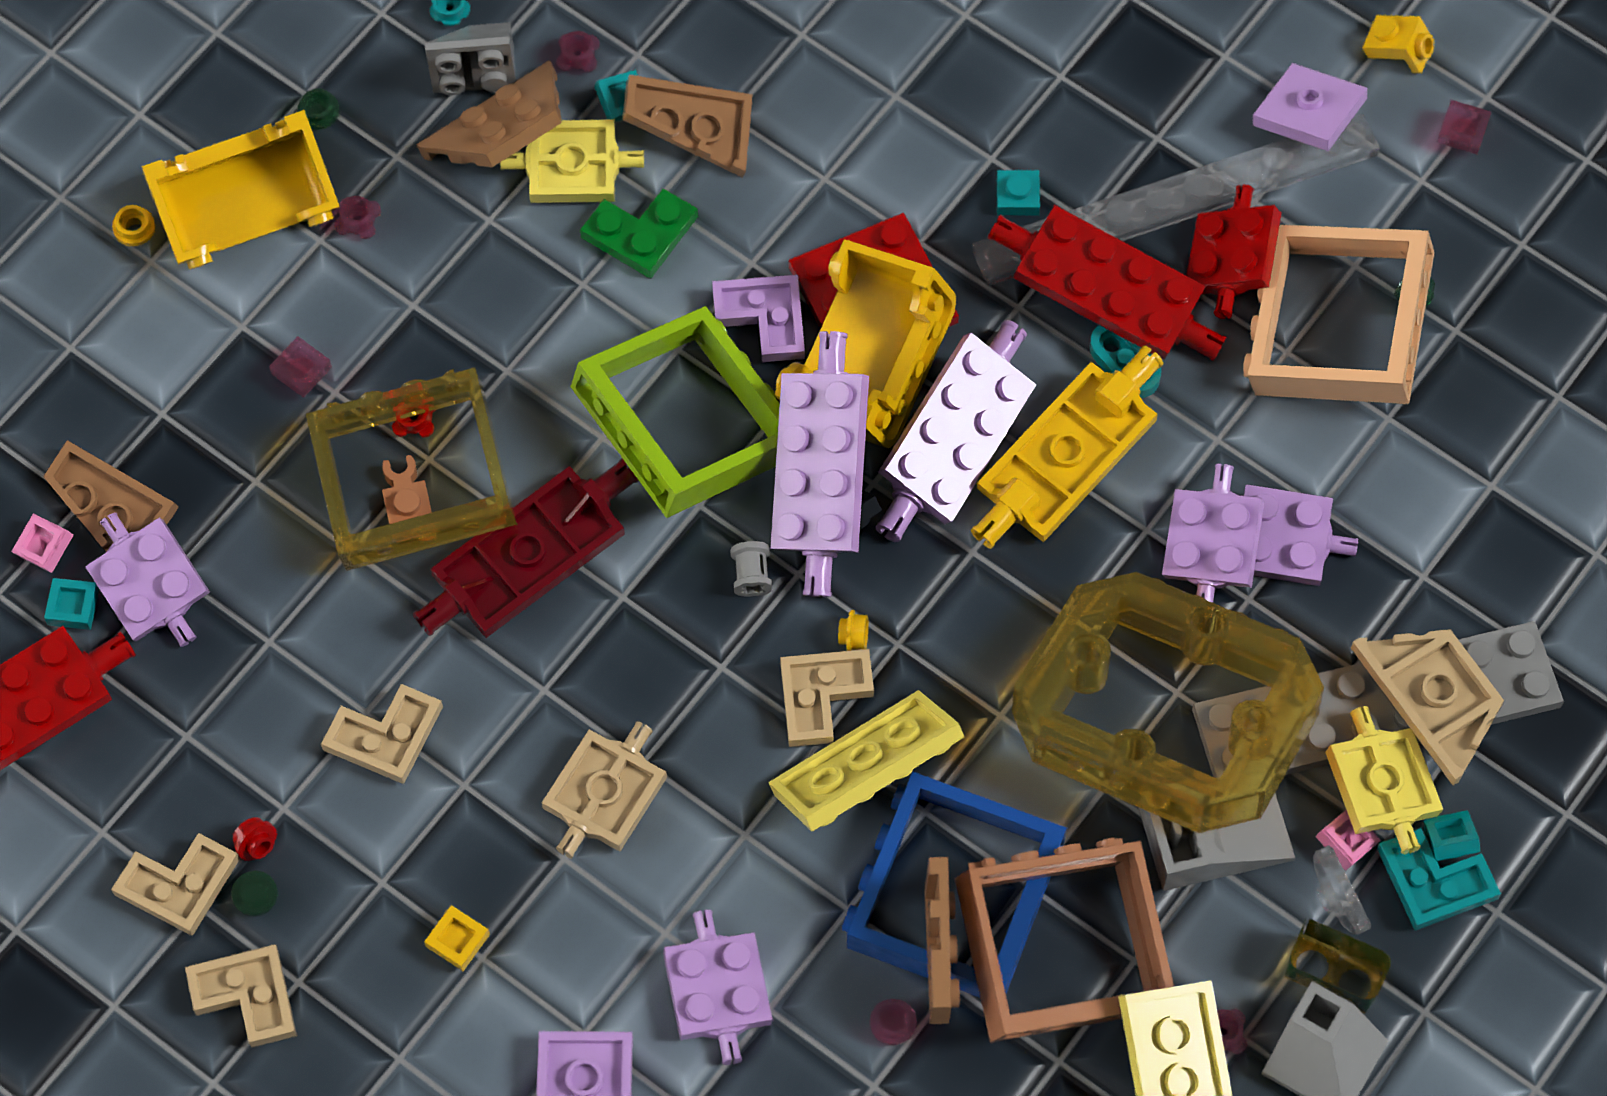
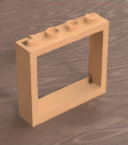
M1280 225L1269 288H1260L1257 292L1258 302L1261 305L1259 315H1254L1251 320L1250 334L1252 341H1254L1252 353H1246L1243 364L1244 377L1249 378L1255 395L1409 404L1435 253L1429 231ZM1290 254L1406 259L1387 371L1270 365Z

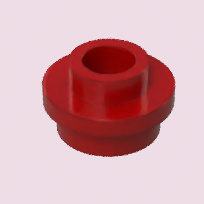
M259 817L247 819L237 827L233 834L232 840L235 844V852L245 861L265 857L274 847L277 830L272 823L263 821Z

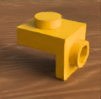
M1376 15L1362 49L1368 58L1405 59L1412 73H1422L1428 58L1433 54L1434 39L1420 16Z

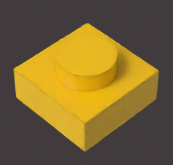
M451 905L424 943L428 949L464 971L490 936L489 929Z

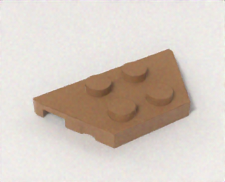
M547 61L513 84L501 87L494 96L478 106L468 108L459 118L416 144L422 157L425 160H432L437 153L447 154L451 163H475L477 166L494 167L561 124V112L558 107L560 103L559 93L555 86V81L558 78L552 63Z

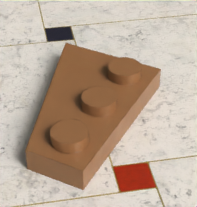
M635 75L628 76L623 111L624 121L742 178L746 172L753 94Z
M68 440L43 476L106 552L114 542L103 525L100 524V521L103 518L109 519L108 515L116 512L128 533L141 530L159 517L167 525L178 509V506L173 501Z
M929 857L925 885V916L930 1024H949L951 1007H959L960 998L959 980L951 979L950 963H957V936L950 935L949 920L955 919V892L949 891L948 857Z

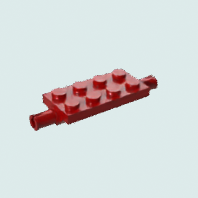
M1057 205L1053 206L1039 231L1035 230L1032 233L1000 214L997 218V223H994L987 239L993 240L1021 255L1019 259L1021 263L1014 274V279L1139 347L1147 346L1151 348L1150 353L1156 352L1163 360L1166 359L1174 344L1178 346L1181 342L1214 361L1227 338L1193 320L1194 315L1191 312L1206 286Z
M61 626L0 664V770L112 700L109 692L101 682L104 680L102 676L131 657L136 656L133 648L125 640L126 638L121 631L110 640L87 653L85 650L80 651L65 627Z

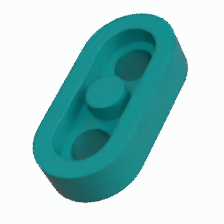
M1100 325L1094 329L1091 335V356L1105 372L1121 371L1141 348ZM1109 344L1115 345L1118 350L1108 352L1104 349V346ZM1161 368L1157 369L1141 386V393L1139 395L1141 398L1148 397L1157 390L1161 378Z

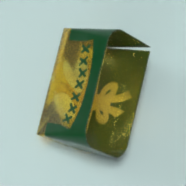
M1305 919L1290 953L1284 978L1307 988L1313 981L1354 1004L1360 1012L1366 1014L1379 994L1390 969L1391 960L1388 954L1313 919H1309L1304 931ZM1315 950L1326 957L1329 969L1323 979H1319L1296 968L1297 959L1303 952ZM1340 954L1346 956L1340 960ZM1357 969L1368 975L1371 981V991L1366 998L1339 988V979L1344 972Z

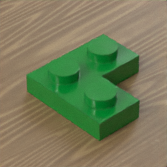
M664 188L640 219L604 199L580 229L581 238L651 279L698 218V208Z

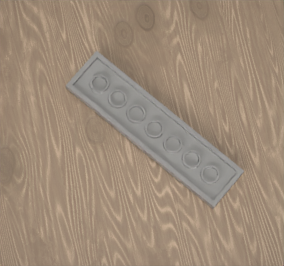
M1535 621L1458 639L1504 699L1492 724L1561 708L1564 700ZM1362 663L1194 703L1192 708L1213 777L1270 775V778H1275L1329 765L1325 753L1328 747L1332 744L1351 741L1358 736L1353 719L1350 716V712L1358 707L1367 706L1369 708V713L1376 730L1393 732L1410 728Z

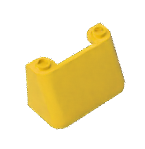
M304 110L285 116L284 120L275 123L276 126H272V123L264 125L263 128L185 155L180 154L174 157L175 161L173 162L161 159L142 166L144 177L178 265L187 263L189 270L213 262L212 253L306 220L309 226L313 227L334 219L331 211L338 209L340 206Z
M844 239L839 252L832 256L829 263L828 272L834 287L838 291L820 331H827L828 334H830V331L848 334L844 372L869 376L865 440L889 449L897 442L950 325L955 312L956 295L935 268ZM819 334L805 365L794 362L779 373L774 394L779 400L782 373H813L814 370H818Z

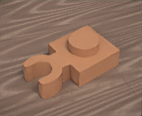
M411 455L406 456L407 469L403 473H394L389 460L383 461L382 465L385 480L392 486L391 488L382 489L392 535L435 526L425 480L414 482L417 477L415 460Z

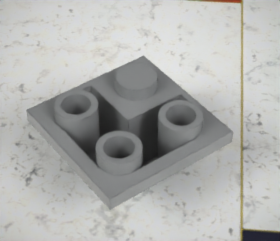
M510 22L470 25L425 43L433 93L456 95L463 91L483 89L495 92L505 85L516 82L514 46Z
M1312 981L1262 1071V1075L1299 1096H1358L1389 1040L1354 1004Z

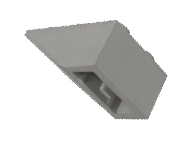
M1270 775L1192 778L1142 789L1138 808L1163 891L1295 860Z

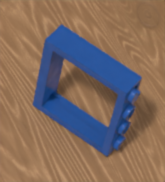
M912 771L908 784L900 783L896 789L891 804V809L896 810L891 826L883 823L874 847V849L880 851L875 866L866 865L858 886V890L864 891L858 907L850 905L842 925V930L848 932V949L928 978L926 949L867 928L918 799L1041 843L1038 850L1039 858L1054 855V849L1063 846L1067 827ZM1051 877L1027 880L997 957L1005 994H1007ZM959 961L957 963H950L951 979L959 980V990L981 998L974 967Z

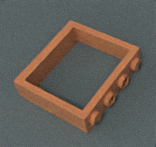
M1113 837L1096 842L1097 848L1082 850L1081 844H1070L1054 849V855L1039 858L1038 851H1028L1011 856L1012 862L997 865L995 858H985L979 862L968 863L969 869L954 878L990 1043L1122 1019L1119 996L1010 1015L982 888L1115 866L1143 986L1142 992L1174 987L1141 841L1123 844L1122 838L1114 839Z

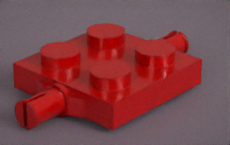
M1247 184L1236 186L1233 207L1223 211L1198 213L1187 276L1206 286L1202 294L1211 293L1217 295L1214 315L1221 319L1232 317L1234 298L1237 294L1250 289L1269 288L1282 213L1275 205L1250 207L1254 188Z

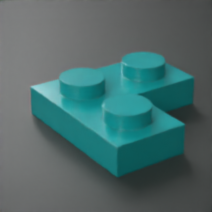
M1421 828L1414 830L1421 848L1413 853L1402 854L1397 837L1378 845L1377 851L1415 931L1496 901L1501 895L1482 853L1440 868Z

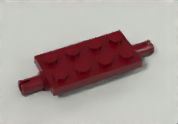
M623 458L595 480L592 478L584 480L570 466L431 568L432 576L442 586L444 592L420 610H416L413 613L415 620L421 628L425 626L424 632L431 636L436 630L461 613L471 620L485 638L489 637L625 535L624 527L609 509L611 506L610 501L639 480L631 469L627 468Z

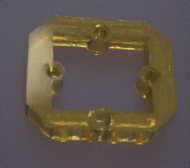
M1133 572L1076 586L1014 684L1012 714L1032 762L1195 832L1203 833L1262 817L1319 715L1324 686L1300 638L1290 635L1282 629L1273 628L1251 619L1243 613L1231 611L1209 602L1201 596L1192 595L1177 589L1162 580ZM1117 624L1182 650L1185 656L1195 664L1203 666L1216 664L1272 687L1265 701L1246 700L1234 708L1227 742L1228 749L1233 757L1220 779L1155 753V742L1150 735L1141 730L1124 729L1113 735L1063 714L1075 692L1091 694L1100 691L1106 685L1111 657V646L1108 639Z

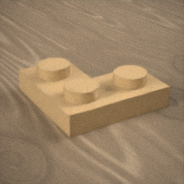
M869 649L780 657L789 747L833 743L834 734L830 701L874 697Z
M401 684L382 722L340 706L321 743L322 749L404 784L443 708L442 701Z
M198 833L175 871L135 851L111 890L120 899L193 936L240 858L238 853Z
M276 944L185 967L193 1009L197 1016L241 1005L251 1048L297 1036Z

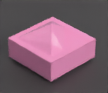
M33 514L11 552L52 573L71 541L73 534Z
M1347 810L1315 836L1345 871L1381 841L1373 831L1355 834Z

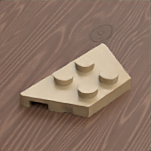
M1451 629L1429 631L1425 635H1415L1412 633L1397 634L1393 636V639L1367 641L1366 637L1353 641L1351 649L1451 784H1457L1499 712L1504 699Z

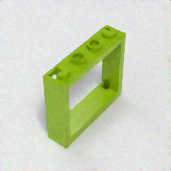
M706 306L578 362L570 386L666 518L776 467L780 403L777 401L773 389L767 383H764L752 368L748 356L743 351H740L727 335L723 323L715 319ZM695 340L768 438L682 478L609 378Z

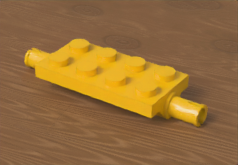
M1142 346L1139 352L1121 371L1115 370L1113 373L1104 372L1093 362H1090L977 482V490L996 505L971 529L972 535L979 542L984 538L986 541L983 545L992 549L995 543L1014 523H1019L1044 543L1157 421L1158 414L1147 406L1139 396L1141 386L1157 369L1163 366V361L1156 352L1149 357L1148 354L1151 352V348Z

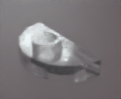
M1328 845L1316 851L1313 861L1320 887L1316 888V893L1325 911L1328 913L1333 911L1343 927L1351 934L1358 935L1371 929V923L1333 848Z

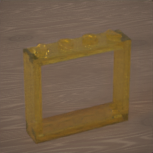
M475 367L456 373L452 369L441 377L427 381L421 379L411 380L404 383L401 388L386 392H367L357 400L342 404L327 403V408L305 413L337 553L346 571L517 525L483 386ZM471 400L495 496L352 534L330 438Z

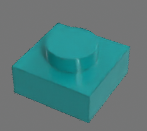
M636 70L597 80L594 88L607 120H615V122L623 120L626 81L629 75L638 76Z
M997 170V215H1039V170Z
M53 578L44 616L47 625L91 630L99 594L97 584L95 582Z
M1468 810L1423 820L1425 835L1436 861L1481 852L1479 836Z

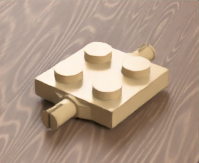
M636 721L635 726L624 743L608 740L594 731L588 730L542 801L544 810L564 820L570 827L556 847V850L562 855L565 853L566 857L573 858L584 837L598 839L619 852L622 850L667 779L666 771L648 762L639 752L649 735L653 732L647 725L643 727L642 722Z

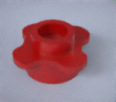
M408 395L401 396L395 401L394 413L396 421L392 424V430L395 435L404 437L407 434H419L423 438L432 435L435 430L432 423V414L437 409V404L433 398ZM412 414H418V418L412 420L410 417Z

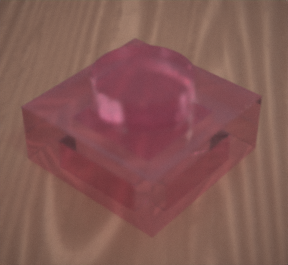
M1451 99L1437 142L1478 154L1491 111Z
M297 336L269 368L272 375L304 398L328 373L332 365L327 357Z

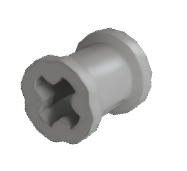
M748 541L731 547L730 553L732 559L736 561L737 580L734 582V593L739 596L751 597L762 596L771 592L772 580L768 578L766 558L770 555L769 545L759 541Z

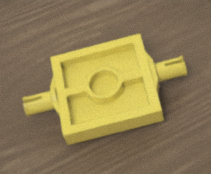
M561 120V124L528 144L526 152H515L500 162L501 170L526 169L529 178L530 203L602 202L604 199L609 202H615V179L619 173V168H644V150L619 151L615 141V120Z
M1367 706L1358 707L1350 712L1358 736L1351 741L1332 744L1325 751L1355 834H1360L1378 829L1394 830L1401 853H1413L1421 847L1411 824L1415 821L1437 817L1443 811L1439 796L1413 731L1410 728L1393 732L1376 730L1369 713V708Z

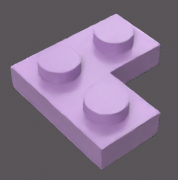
M798 275L712 281L715 319L720 320L725 327L759 324L762 362L805 359Z

